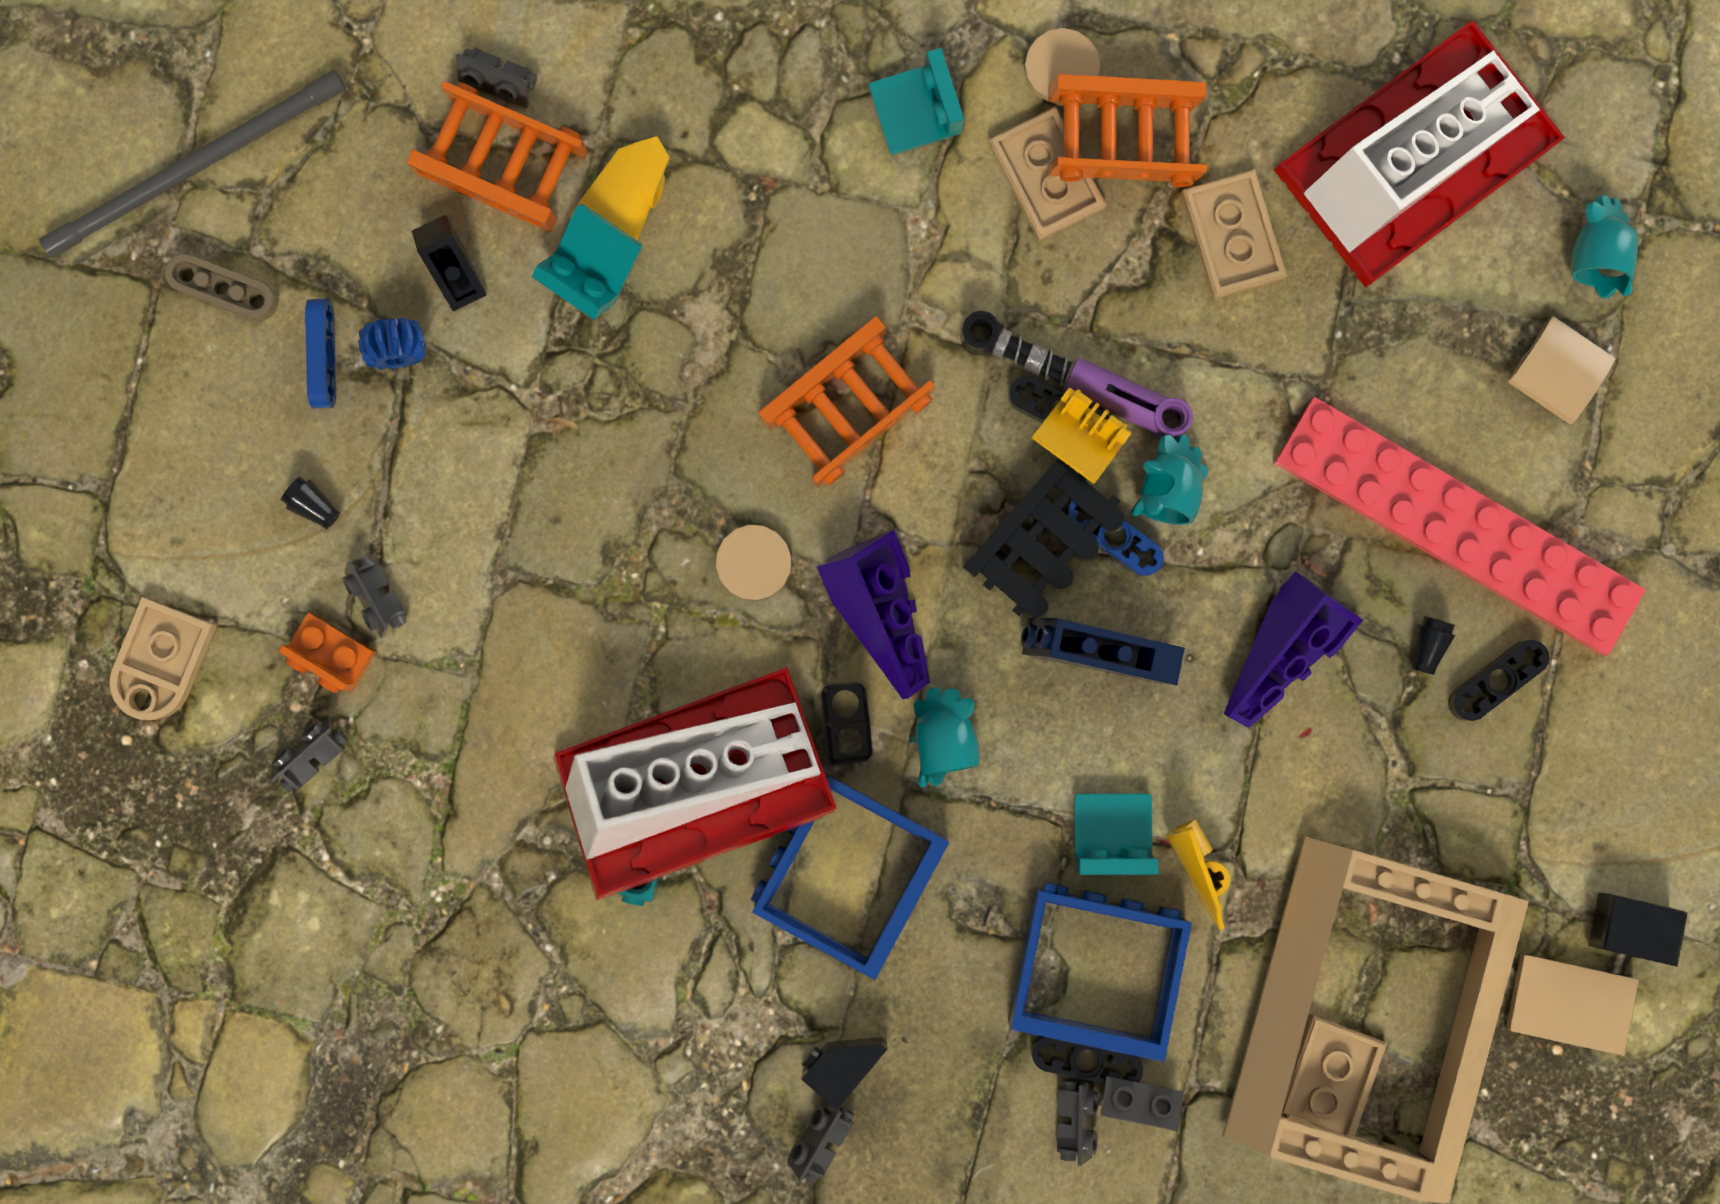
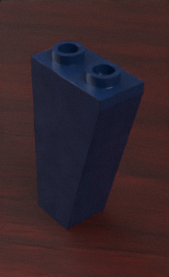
M1029 617V622L1024 626L1021 634L1022 655L1160 684H1178L1184 647L1059 618Z

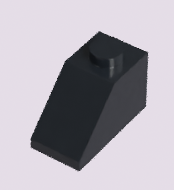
M446 214L412 230L417 252L452 311H456L487 296L474 266Z
M882 1037L827 1042L821 1050L815 1046L801 1063L805 1068L802 1071L801 1080L838 1110L888 1050L887 1042Z

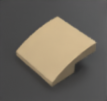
M1552 316L1544 323L1532 347L1521 357L1508 383L1572 425L1602 384L1616 358Z

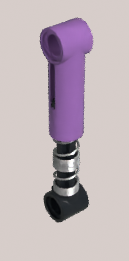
M973 312L968 315L963 323L960 335L961 344L970 354L977 356L988 355L990 357L995 355V357H1000V359L1006 357L1013 360L1015 366L1019 364L1024 365V370H1029L1034 375L1041 373L1045 375L1046 380L1052 378L1059 381L1060 385L1063 386V392H1066L1069 387L1075 392L1079 389L1081 393L1093 401L1092 405L1099 403L1098 408L1107 409L1109 413L1151 431L1158 439L1166 434L1173 436V438L1183 435L1192 424V409L1182 399L1168 398L1079 357L1076 361L1070 362L1067 356L1061 358L1054 355L1052 349L1041 346V344H1036V342L1030 344L1023 341L1021 335L1014 337L1012 336V331L1005 329L1004 325L1000 324L997 318L990 312ZM979 325L986 327L990 332V338L982 342L976 341L970 334L971 328ZM1164 411H1172L1177 414L1179 418L1178 428H1168L1163 423L1162 413Z

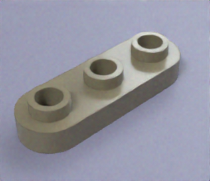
M176 255L169 260L165 267V279L173 289L254 321L266 320L274 314L277 308L275 292L263 282L192 255ZM188 271H193V279L185 282V274ZM223 284H228V292L220 295V287ZM258 297H263V305L255 308L254 301Z

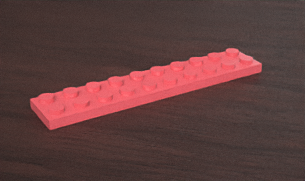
M1316 397L1310 399L1273 463L1602 656L1610 654L1646 589Z

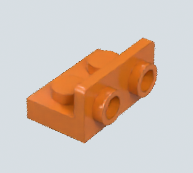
M310 612L305 616L289 644H281L278 649L279 653L287 657L285 664L304 674L309 670L320 677L317 681L319 685L334 693H338L339 690L353 691L377 653L375 650Z

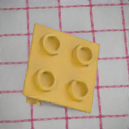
M1069 387L1060 399V402L1034 433L1032 439L1095 484L1132 432L1126 429L1128 426L1126 423H1122L1113 415L1108 420H1105L1104 418L1109 413L1107 409L1101 416L1098 415L1095 411L1099 407V403H1096L1090 409L1089 406L1093 401L1081 393V390L1077 389L1075 392Z

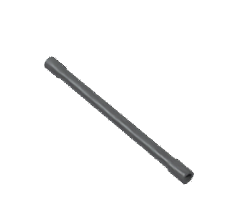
M335 70L328 72L307 84L303 90L75 221L67 222L39 238L41 246L51 258H55L81 243L85 237L308 109L319 106L347 90Z

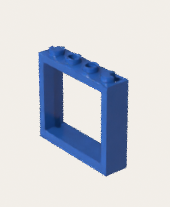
M827 773L826 779L830 790L928 842L927 847L867 957L770 904L814 821L788 829L787 832L794 836L787 849L779 845L769 866L774 868L775 871L768 883L761 879L750 900L757 904L752 913L876 980L945 852L949 841Z
M1046 882L1045 889L1035 887L1008 1020L1010 1029L1165 1062L1192 922L1182 918V911L1174 908L1160 906L1159 912L1144 910L1145 903L1122 898L1121 904L1106 902L1107 895L1084 890L1082 897L1068 894L1069 887ZM1046 903L1171 929L1150 1037L1024 1011Z

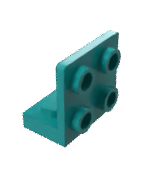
M941 48L926 52L925 66L869 84L870 94L891 155L962 134L964 117Z
M584 204L576 206L556 252L537 264L532 278L595 320L615 305L642 250V244Z
M1148 793L1075 794V871L1080 875H1159V859L1152 856V796Z

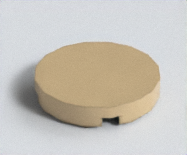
M1066 28L1049 30L1036 38L1028 50L1024 67L1026 82L1034 95L1049 101V85L1057 74L1098 76L1100 61L1098 51L1091 40L1080 32ZM1052 102V103H1051V104H1054V105H1059V106H1061V105H1060V102Z
M747 525L735 529L723 539L717 551L716 569L720 581L730 593L744 600L759 601L774 596L785 586L791 574L792 558L787 543L777 532L765 526Z

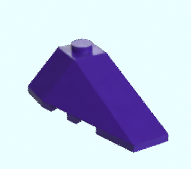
M888 531L843 550L816 566L831 602L900 697L908 699L930 683L922 637L915 633L912 613L917 612L915 600H909L905 578L911 577L909 565L895 531Z
M1295 571L1289 580L1281 586L1278 594L1271 601L1224 714L1247 728L1252 726L1283 699L1284 689L1298 678L1303 682L1312 674L1309 667L1324 654L1330 659L1338 652L1363 619Z

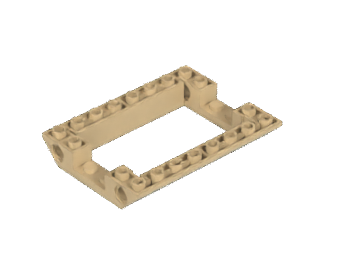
M1304 836L1222 1135L1274 1159L1417 1201L1449 1203L1529 901ZM1343 888L1479 927L1419 1151L1426 1158L1414 1155L1404 1147L1382 1141L1381 1145H1377L1316 1127L1309 1120L1287 1113H1285L1284 1117L1281 1116Z

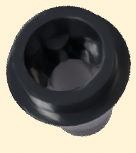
M300 476L291 483L280 499L287 505V510L322 526L326 530L336 522L341 514L310 479L305 481Z
M1424 616L1422 624L1417 625L1413 669L1435 675L1439 663L1456 636L1452 634L1455 627L1454 624Z

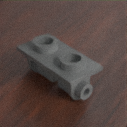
M476 47L472 50L466 48L463 55L457 53L458 82L497 96L506 102L528 107V88L533 90L537 82V75L532 73V69L510 61L505 63L502 70L497 69L501 63L500 58L481 51Z
M367 556L356 562L358 568L355 569L350 561L346 565L345 577L342 580L349 595L352 598L357 596L364 608L361 610V615L369 630L373 631L376 629L380 638H383L388 629L387 625L390 624L393 629H397L406 624L407 621L404 616L407 613L394 591L381 597L377 592L389 586V582L378 562L372 561L371 557Z
M330 717L322 724L315 722L310 725L301 735L302 741L292 750L289 747L283 749L273 759L270 779L272 782L281 776L280 784L288 792H291L294 788L299 790L319 772V769L310 762L313 757L325 767L345 749L344 744L348 742V739L340 730L332 732V719Z
M1106 1076L1104 1090H1101L1099 1096V1106H1102L1101 1116L1178 1132L1183 1092Z
M1063 1079L1062 1086L1058 1087V1116L1072 1117V1122L1057 1123V1152L1060 1153V1159L1064 1161H1075L1076 1155H1078L1077 1165L1082 1166L1097 1151L1098 1134L1097 1131L1093 1130V1115H1096L1098 1111L1099 1096L1098 1092L1094 1091V1082L1086 1081L1077 1087V1080Z
M823 1100L821 1106L813 1111L810 1125L801 1140L794 1144L788 1161V1165L800 1181L806 1178L808 1181L816 1183L818 1178L824 1177L826 1170L836 1155L835 1151L826 1147L828 1141L839 1147L842 1145L848 1132L854 1125L852 1119L855 1114L845 1107L836 1110L826 1100Z

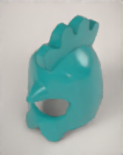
M1600 195L1595 198L1594 202L1586 204L1588 222L1582 227L1574 243L1570 261L1571 276L1573 280L1580 284L1594 287L1597 295L1602 299H1608L1617 289L1621 295L1629 296L1633 290L1632 282L1637 265L1638 233L1629 223L1628 214L1623 213L1620 200L1618 198L1609 199L1607 195ZM1598 268L1612 269L1625 274L1614 277L1604 276L1598 271Z
M1169 434L1161 436L1158 445V455L1153 460L1145 461L1142 465L1146 474L1139 498L1131 510L1132 515L1139 516L1142 514L1152 520L1173 525H1189L1193 523L1201 505L1203 494L1202 480L1207 476L1208 468L1206 465L1201 464L1202 452L1200 448L1196 446L1190 447V441L1186 435L1174 438Z
M931 687L927 690L926 700L918 699L914 702L913 707L918 720L915 733L909 739V743H917L920 757L919 786L923 788L928 785V781L934 786L940 785L944 781L946 773L977 767L980 764L979 741L975 728L969 719L974 710L973 699H961V693L956 688L946 689L943 693L939 687Z

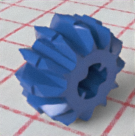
M392 317L387 320L378 319L375 323L366 324L359 331V351L362 353L363 361L369 367H377L380 370L386 368L393 370L399 367L406 368L408 365L417 364L425 357V336L422 334L418 322L414 320H408L404 317L400 319H393Z

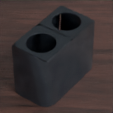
M858 682L826 686L821 693L828 763L831 762L830 765H840L867 761L872 756L873 748L867 692L864 685ZM843 690L853 692L859 700L858 710L850 717L837 715L832 707L834 696ZM846 728L857 730L863 738L862 748L853 755L843 754L836 745L837 735Z
M1598 893L1588 946L1678 967L1688 913L1618 895Z

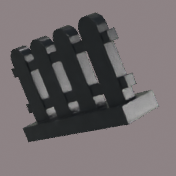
M1059 458L963 567L973 578L980 572L987 578L983 583L985 588L990 591L995 585L1017 604L1012 611L1019 617L1024 611L1031 617L1043 616L1048 610V602L1040 594L1049 582L1059 589L1070 586L1073 581V572L1065 565L1074 554L1083 560L1094 558L1098 553L1099 546L1097 541L1090 535L1099 525L1107 531H1115L1124 522L1123 513L1116 507L1120 502L1116 496L1112 495L1107 500L1086 481L1087 478L1080 473L1077 474ZM1055 486L1062 494L1052 503L1045 496ZM1069 499L1092 518L1083 529L1061 511ZM1030 515L1037 523L1027 532L1020 525ZM1044 528L1067 547L1058 558L1035 539ZM1003 544H1006L1012 551L1002 561L995 554ZM1019 557L1041 575V578L1033 587L1010 568Z

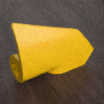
M658 136L619 148L576 206L584 204L638 241L650 209H654L661 198L665 185L664 172L670 159Z
M1192 819L1171 830L1165 836L1188 874L1191 885L1209 917L1219 931H1221L1225 927L1218 896L1228 889L1230 875L1222 864L1212 860H1204L1203 857L1209 854L1213 848L1197 820ZM1208 870L1218 874V877L1214 878L1215 885L1212 883Z

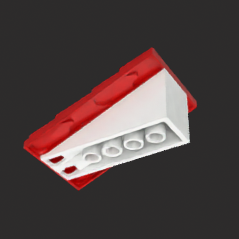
M1471 20L1281 162L1274 171L1283 183L1287 184L1286 187L1304 210L1310 214V218L1328 241L1332 242V246L1352 272L1356 273V277L1363 286L1367 288L1565 139V136L1476 23Z
M787 667L554 754L556 768L596 900L654 881L658 877L702 863L706 859L820 819L827 814L833 813L837 808Z

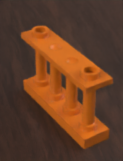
M1057 74L1049 85V102H1060V105L1064 107V157H1057L1048 168V176H1060V180L1064 182H1077L1083 180V178L1166 181L1171 182L1173 187L1192 186L1207 172V165L1190 164V112L1206 98V82ZM1083 103L1097 104V107L1101 109V159L1079 158V106L1083 105ZM1120 105L1134 106V109L1138 111V161L1116 160V108L1120 107ZM1157 107L1170 108V111L1174 113V163L1153 162V110Z
M444 81L441 89L448 99L453 101V104L432 150H427L425 154H422L412 149L406 162L415 174L552 233L558 219L553 211L549 209L551 204L548 201L570 153L584 159L586 158L588 151L581 140V135L563 126L560 130H557L480 97L476 89L465 83L458 82L457 86ZM469 108L487 116V119L466 165H461L460 169L448 165V160L445 157ZM504 123L522 132L501 179L495 180L494 184L482 180V174L479 172L501 124ZM538 138L556 146L535 194L530 195L526 199L515 194L517 190L514 186L535 139Z
M877 316L758 412L760 419L769 430L775 425L779 428L784 427L820 470L812 476L813 483L817 487L824 482L827 486L832 485L845 473L842 467L911 410L918 414L933 401L930 395L934 392L935 385L932 381L929 380L921 388H918L883 346L885 341L882 337L886 335V327ZM863 353L867 356L872 355L907 397L904 402L891 412L887 410L854 370L856 365L853 361ZM834 377L838 380L842 379L878 421L876 425L862 436L856 432L825 395L826 389L824 385ZM804 401H807L808 404L813 403L849 446L832 461L795 418L797 413L794 410Z

